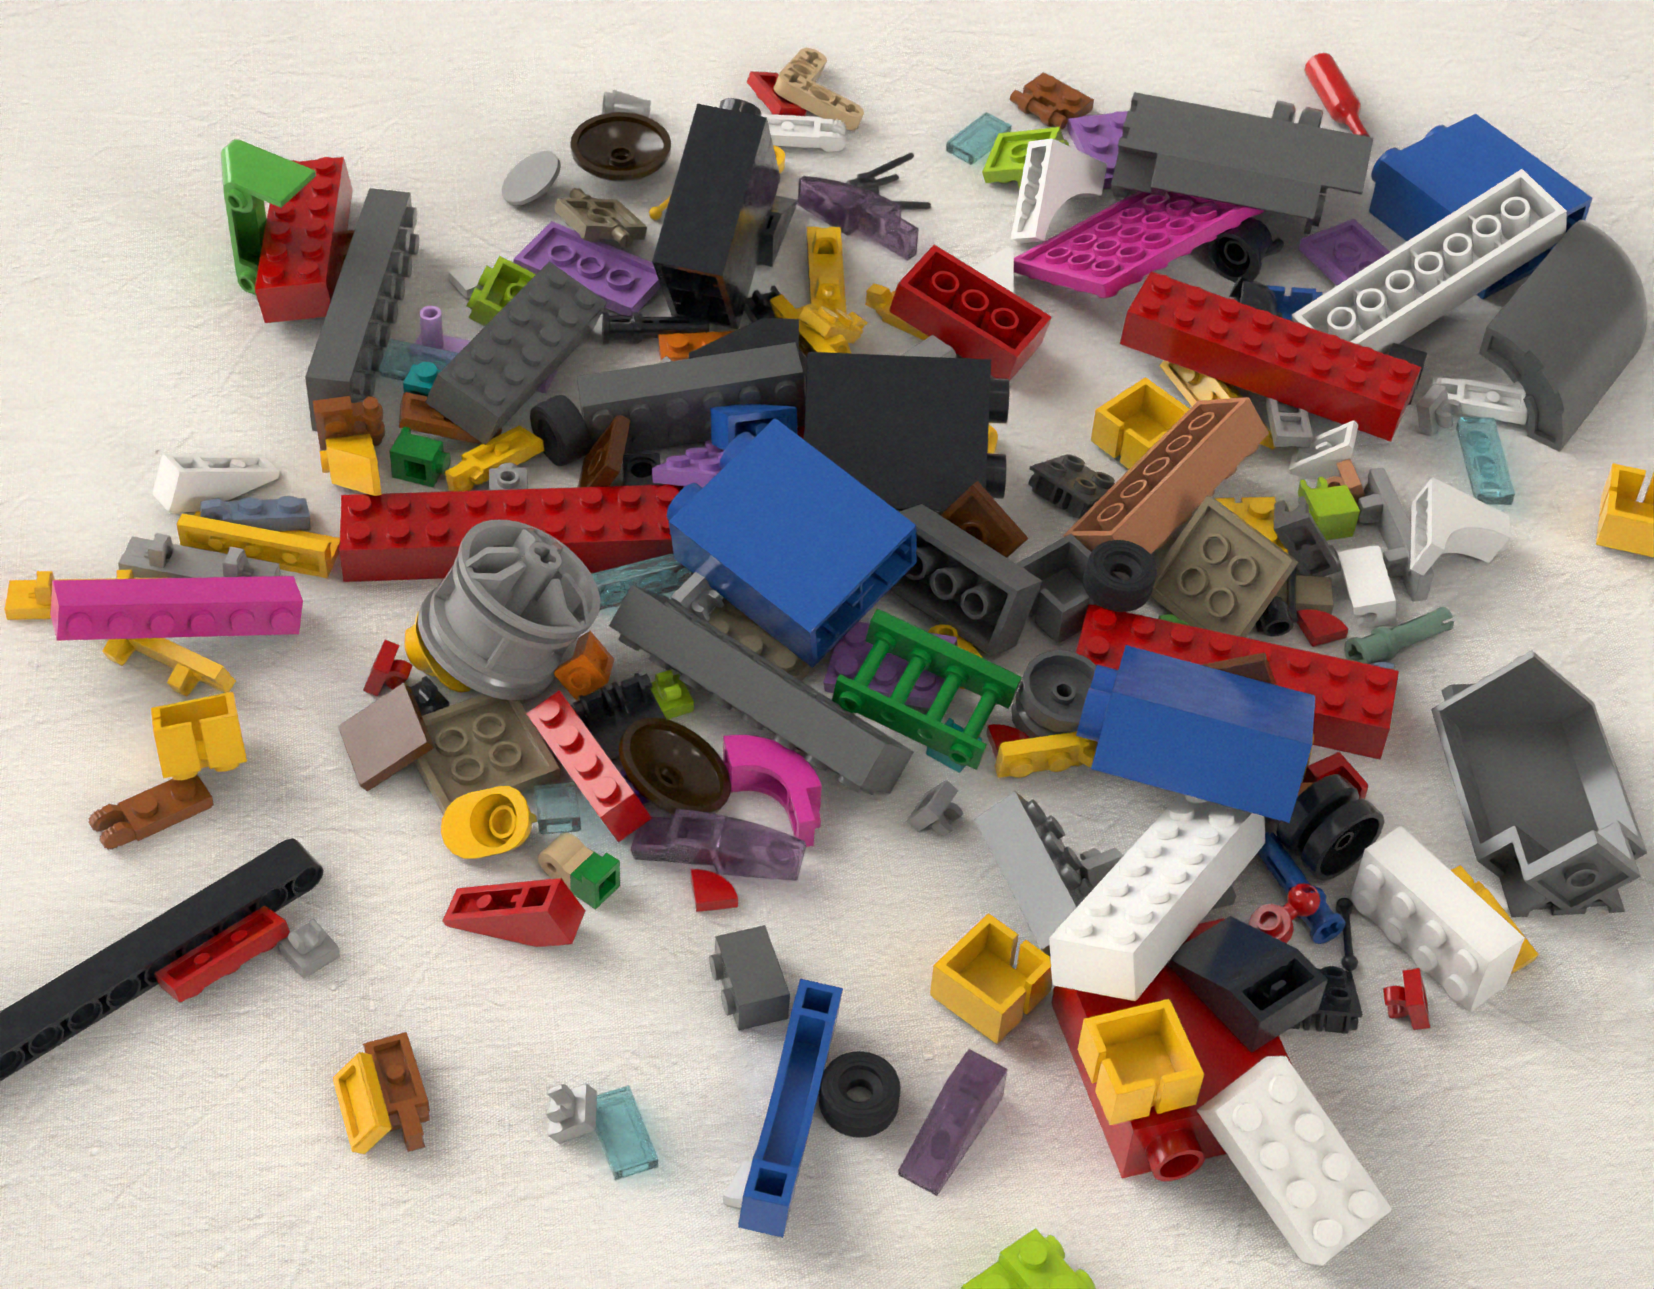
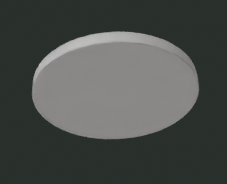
M541 151L523 159L505 178L502 186L503 198L511 205H523L547 195V190L553 185L560 172L561 163L559 158L553 152Z

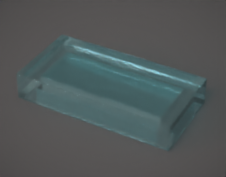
M985 112L948 140L946 151L972 165L992 150L998 133L1011 132L1012 125Z
M575 782L534 786L539 834L579 832L581 830Z
M630 1086L598 1094L596 1132L614 1179L618 1180L657 1168L658 1157Z

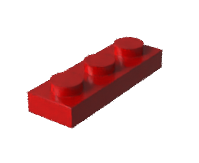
M263 906L154 974L159 986L181 1003L188 998L197 996L205 987L221 977L234 973L242 964L258 954L274 948L279 941L289 935V927L286 920L268 907Z

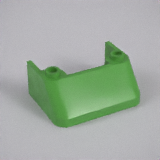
M235 139L221 150L223 193L238 284L244 291L256 295L254 289L267 221L264 201L282 208L316 177L313 169L242 140Z

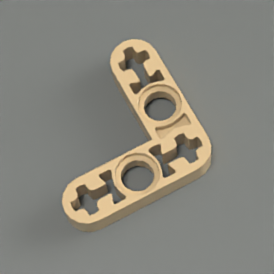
M801 49L780 71L774 86L775 92L782 98L823 119L841 120V122L846 124L847 130L858 129L864 115V110L849 99L815 83L822 75L827 58L815 49Z

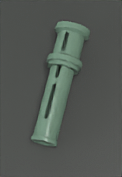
M1439 607L1435 611L1390 629L1383 626L1377 627L1368 636L1363 638L1353 637L1345 642L1344 651L1346 659L1365 664H1371L1378 660H1391L1396 656L1398 650L1441 632L1451 630L1454 626V621L1443 623V621L1451 619L1453 616L1446 607Z

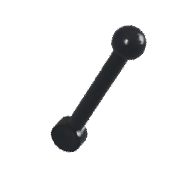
M1340 898L1336 904V911L1345 920V927L1343 929L1345 956L1341 960V965L1345 970L1353 971L1358 966V960L1353 955L1350 914L1354 904L1348 898Z

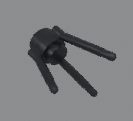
M908 153L869 172L857 174L855 179L848 180L846 187L851 205L853 207L862 205L864 211L875 208L929 209L931 207L930 202L874 200V198L879 197V186L897 181L899 175L894 174L879 179L874 177L913 159L914 154Z
M1296 567L1287 578V603L1281 597L1275 596L1255 624L1258 632L1263 631L1265 635L1271 637L1281 636L1288 633L1293 628V623L1299 620L1296 612Z

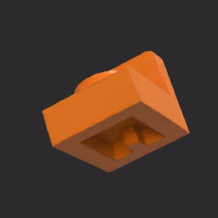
M589 631L578 638L573 657L559 665L554 675L573 698L578 700V696L591 694L609 682L614 658L596 636Z

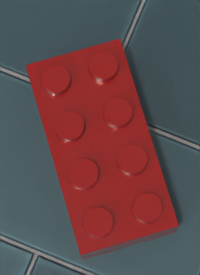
M935 244L899 281L889 309L890 313L927 336L934 335L945 344L951 346L955 353L963 358L991 359V376L995 378H1009V382L1040 347L1052 319V316Z

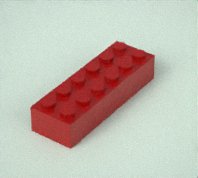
M321 157L317 160L299 162L291 160L315 170L316 177L282 208L271 203L269 204L254 289L265 323L326 317L343 264V251L346 243V230L348 228L353 193L344 157Z

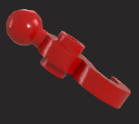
M1299 883L1288 892L1285 905H1262L1251 914L1248 925L1288 943L1294 932L1292 920L1297 916L1308 917L1314 914L1320 906V894L1310 884Z

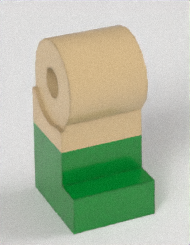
M561 833L538 854V862L548 876L552 879L562 878L576 897L595 910L620 887V860L607 852L600 856L584 846L577 837L570 833ZM603 882L604 886L599 890V885Z

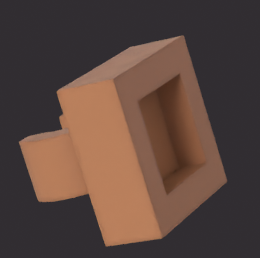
M1349 458L1336 464L1341 477H1329L1326 481L1328 482V487L1347 485L1356 504H1358L1359 498L1365 497V493Z

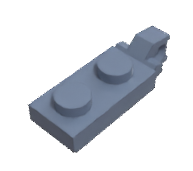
M283 496L279 499L259 500L247 497L240 501L229 502L217 498L201 501L200 517L273 531L308 530L310 528V513L306 498Z

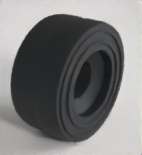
M556 395L547 401L535 405L531 409L530 423L533 434L543 440V453L553 464L564 466L585 456L589 452L590 436L586 423L577 407L569 398L564 395Z
M1125 540L1106 541L1096 546L1088 557L1083 576L1084 588L1087 595L1096 604L1105 609L1117 612L1133 611L1142 607L1149 600L1157 577V566L1152 555L1140 545ZM1113 571L1121 572L1128 575L1130 579L1120 580L1111 576L1110 573Z
M855 1051L838 1056L824 1070L820 1084L819 1106L825 1121L834 1130L851 1137H870L884 1131L893 1122L898 1112L901 1090L899 1077L893 1066L876 1054ZM860 1086L868 1089L872 1097L865 1102H856L848 1096L847 1092L853 1087Z

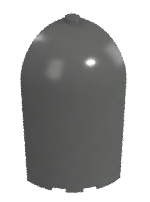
M1579 220L1566 232L1487 326L1479 354L1503 369L1513 383L1519 381L1526 393L1523 400L1529 414L1527 437L1560 452L1641 348L1646 331L1647 303L1644 288L1634 264L1624 250L1610 236L1596 226L1584 220Z

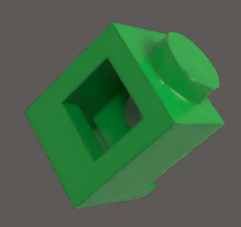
M405 426L389 451L392 478L432 488L436 485L441 474L445 475V471L450 466L451 455L450 453L443 452V441L411 434V428Z

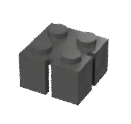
M1072 534L1016 563L1042 580L1028 616L1031 618L1036 615L1035 623L1057 644L1082 630L1088 604L1099 606L1087 595L1083 583V576L1091 551ZM1114 572L1110 573L1111 576L1120 579Z

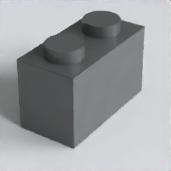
M763 925L715 936V954L709 955L710 969L714 980L721 979L724 987L721 990L723 1008L727 1016L733 1014L738 1031L789 1019L790 993L766 926Z

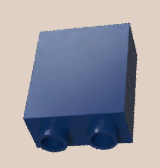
M1475 113L1449 127L1445 125L1434 127L1422 140L1402 150L1391 148L1384 152L1376 161L1371 172V178L1376 184L1369 213L1405 241H1409L1521 169L1566 210V232L1577 221H1586L1593 198ZM1555 245L1476 295L1483 300L1529 276Z
M774 418L756 437L749 432H743L733 439L720 459L719 466L721 471L703 488L697 483L685 486L672 500L666 517L669 522L674 559L693 574L696 572L705 577L713 590L717 591L718 594L813 668L916 564V525Z
M1126 645L1118 670L1097 664L1091 687L1086 696L1076 736L1098 742L1091 767L1092 770L1290 823L1312 748L1315 695Z

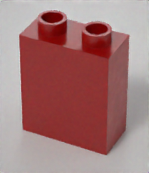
M1224 918L1199 923L1183 944L1223 921ZM1167 964L1136 1001L1054 986L1051 1005L1122 1178L1152 1172L1155 1179L1159 1181H1174L1194 1173L1202 1166L1205 1159L1227 1154L1197 1110L1266 1056H1286L1290 1061L1279 1036L1251 1053ZM1170 999L1204 1073L1197 1102L1195 1105L1157 1114L1153 1106L1147 1117L1110 1125L1095 1092L1097 1082H1091L1078 1052L1083 1020Z

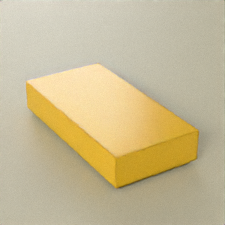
M358 1052L333 1077V1082L351 1150L355 1153L366 1154L392 1127L372 1055Z

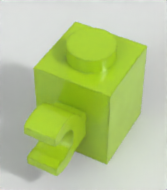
M1318 477L1316 488H1311L1307 485L1305 479L1300 480L1298 496L1306 499L1309 504V513L1326 541L1353 537L1360 510L1348 486L1328 487L1326 479Z

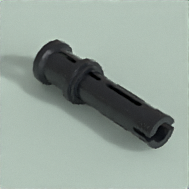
M602 312L603 344H608L610 340H631L633 344H638L642 342V339L658 338V335L710 332L709 316L642 317V314H638V312H632L631 315L610 316L608 312Z

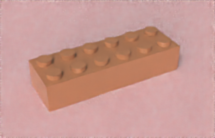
M1250 398L1197 401L1063 537L1072 534L1091 552L1099 544L1110 540L1133 542L1146 549L1150 554L1157 548L1165 545L1170 538L1169 535L1179 525L1184 524L1192 517V512L1203 502L1207 495L1213 496L1215 493L1214 489L1224 479L1232 476L1237 470L1236 467L1245 457L1256 452L1259 448L1258 444L1269 434Z

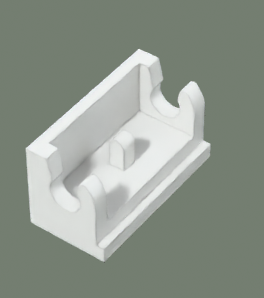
M1379 545L1337 552L1354 615L1374 613L1369 617L1358 618V626L1362 628L1387 624L1389 627L1395 626L1396 599Z

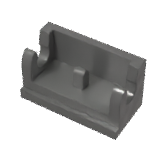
M1300 496L1297 501L1299 503L1298 507L1289 512L1285 500L1275 503L1274 531L1285 549H1288V554L1299 562L1296 567L1301 575L1325 577L1340 572L1341 564L1338 561V553L1334 546L1327 543L1309 513V504L1306 499Z

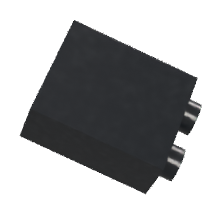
M726 98L721 100L719 108L697 103L652 259L672 316H709V324L739 329L780 182V173L767 117L761 116V110L745 100Z
M808 352L804 440L897 511H903L923 504L934 512L943 513L977 481L993 499H1004L1006 454L987 453L989 423L1007 424L1010 393L1009 378H991V359Z

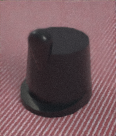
M1249 217L1242 221L1240 226L1228 229L1217 235L1215 240L1209 242L1207 253L1212 267L1222 277L1234 283L1239 277L1255 280L1260 274L1262 259L1278 253L1283 248L1284 241L1278 237L1273 242L1267 226L1260 220Z

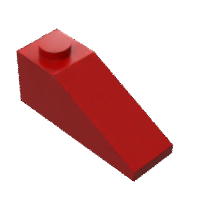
M562 878L457 888L442 922L447 927L533 947L572 944L586 910Z

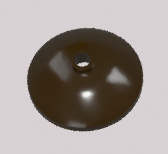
M612 112L592 117L577 127L571 137V154L580 168L597 178L614 182L635 181L655 173L665 165L671 154V139L666 129L649 117L629 112Z
M650 717L633 722L623 733L619 743V756L625 774L634 788L656 807L676 816L704 818L716 814L728 801L731 793V782L723 760L705 739L691 729L671 720Z

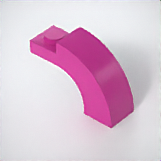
M751 735L723 736V762L730 776L731 793L756 791L776 799L787 812L797 848L814 846L815 829L821 827L819 811L822 785L811 765L797 752L784 747L774 740Z

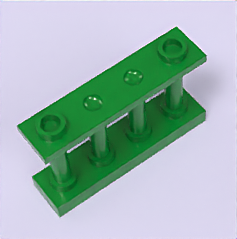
M877 608L870 620L865 639L866 642L873 646L854 680L841 674L839 675L831 701L839 704L847 712L858 713L948 756L951 761L958 765L969 766L977 770L987 744L977 739L995 705L999 704L1009 709L1022 677ZM887 653H891L909 662L890 698L868 688ZM923 670H927L945 679L926 715L904 705ZM959 687H963L981 696L963 733L941 723Z

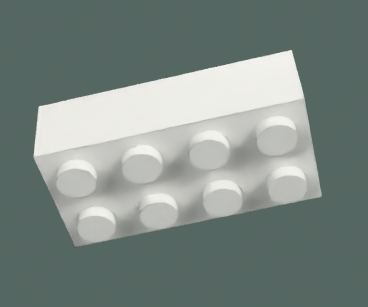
M1399 826L1364 850L1350 896V900L1361 914L1368 916L1384 931V934L1391 942L1399 945L1422 971L1430 974L1453 1000L1458 1001L1469 1012L1506 987L1525 938L1402 826Z
M1266 1056L1197 1110L1302 1262L1323 1266L1392 1210L1286 1056Z

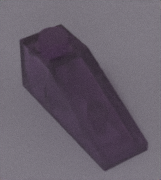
M968 1049L945 1082L898 1170V1175L938 1196L1003 1099L1008 1069Z

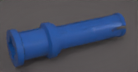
M1266 832L1265 844L1257 854L1264 861L1287 895L1291 888L1299 883L1311 885L1292 857L1286 852L1275 833L1272 832L1270 834V832ZM1313 886L1320 894V906L1314 914L1308 917L1297 916V918H1302L1309 927L1310 937L1314 943L1323 944L1333 940L1343 931L1345 920L1340 914L1334 913L1326 903L1327 896L1323 890Z

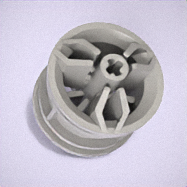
M489 520L475 525L467 532L459 546L454 565L445 579L426 596L421 604L418 613V626L422 640L430 654L455 679L475 691L491 697L505 700H525L540 695L550 686L555 678L554 672L562 661L563 654L580 634L587 631L597 618L600 610V595L595 580L587 567L559 540L542 530L524 523L510 520Z

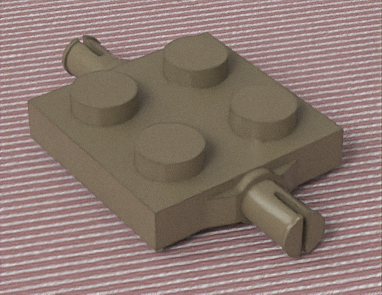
M581 188L572 189L570 198H557L555 212L566 221L567 225L579 233L583 240L600 242L601 239H613L624 248L625 246L626 248L630 247L634 239L645 240L647 226L617 199L592 198L590 195L585 194Z

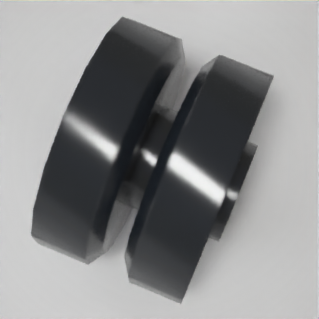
M1333 774L1313 783L1297 797L1290 823L1279 821L1276 834L1278 840L1292 854L1301 855L1303 865L1317 879L1325 881L1344 873L1363 857L1364 850L1375 843L1381 834L1384 817L1368 800L1359 799L1358 790L1344 776Z

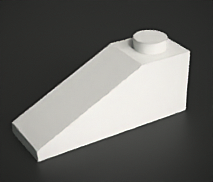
M162 454L153 495L168 512L176 515L187 514V512L200 511L201 501L220 498L222 501H229L278 479L280 471L262 454Z

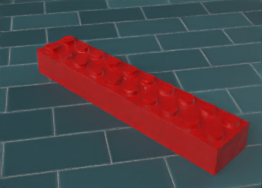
M665 484L384 493L376 496L370 494L341 495L339 552L343 582L445 579L454 565L459 546L467 532L475 525L489 520L516 521L542 530L567 546L584 563L590 573L688 570L674 559L669 522L666 517L672 500L685 486Z

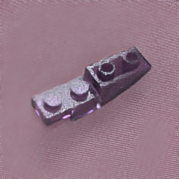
M802 176L799 178L798 206L832 227H841V232L847 236L858 230L907 261L917 254L919 228L901 218L902 206L872 191L848 183L820 177Z
M676 809L674 818L652 817L651 820L636 830L630 851L634 860L713 865L719 875L798 881L806 843L804 840L750 821L719 814Z

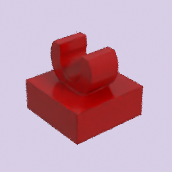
M386 639L384 640L363 691L378 697L384 683L393 690L406 682L413 665L404 660H394L400 645Z
M1420 968L1402 970L1404 987L1388 986L1383 989L1385 1006L1388 1007L1389 1018L1398 1019L1409 1014L1413 1030L1431 1028L1427 994Z

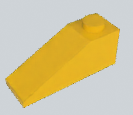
M370 434L325 439L327 450L319 451L322 473L330 472L332 484L373 496L382 495L377 456Z

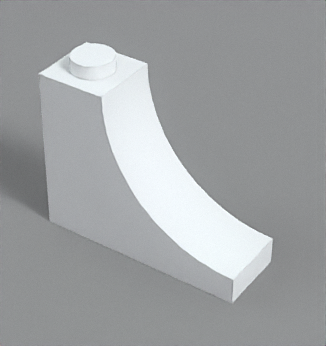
M1055 139L1029 141L1011 239L1019 243L1044 241L1052 217L1065 201L1071 197L1078 199L1102 196L1107 164Z
M1432 477L1412 502L1410 569L1424 576L1443 553L1465 554L1490 563L1498 552H1504L1510 544L1512 533H1510V516Z

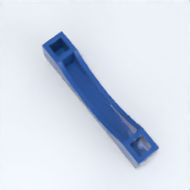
M800 978L771 1099L743 1193L738 1223L739 1228L781 1238L784 1237L820 1091V1084L837 1023L843 988Z

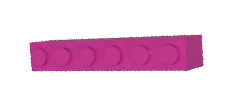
M294 576L52 580L50 616L57 641L299 634L303 599Z

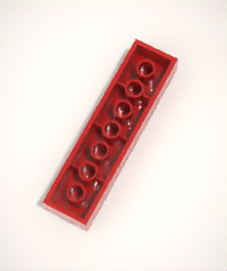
M1152 271L1127 311L1120 344L1305 410L1342 425L1355 420L1358 423L1359 431L1389 442L1392 441L1411 400L1421 370L1420 366L1409 363L1406 360L1397 359L1375 351L1370 347L1352 343L1336 335L1318 331L1302 323L1287 320L1268 311L1256 309L1239 303L1234 299L1222 297L1200 287L1191 286Z
M1088 604L1076 653L1087 657L1096 666L1098 664L1118 670L1126 645L1199 665L1265 652L1278 686L1315 695L1313 745L1381 760L1391 725L1398 670L1129 612L1112 611L1101 606Z

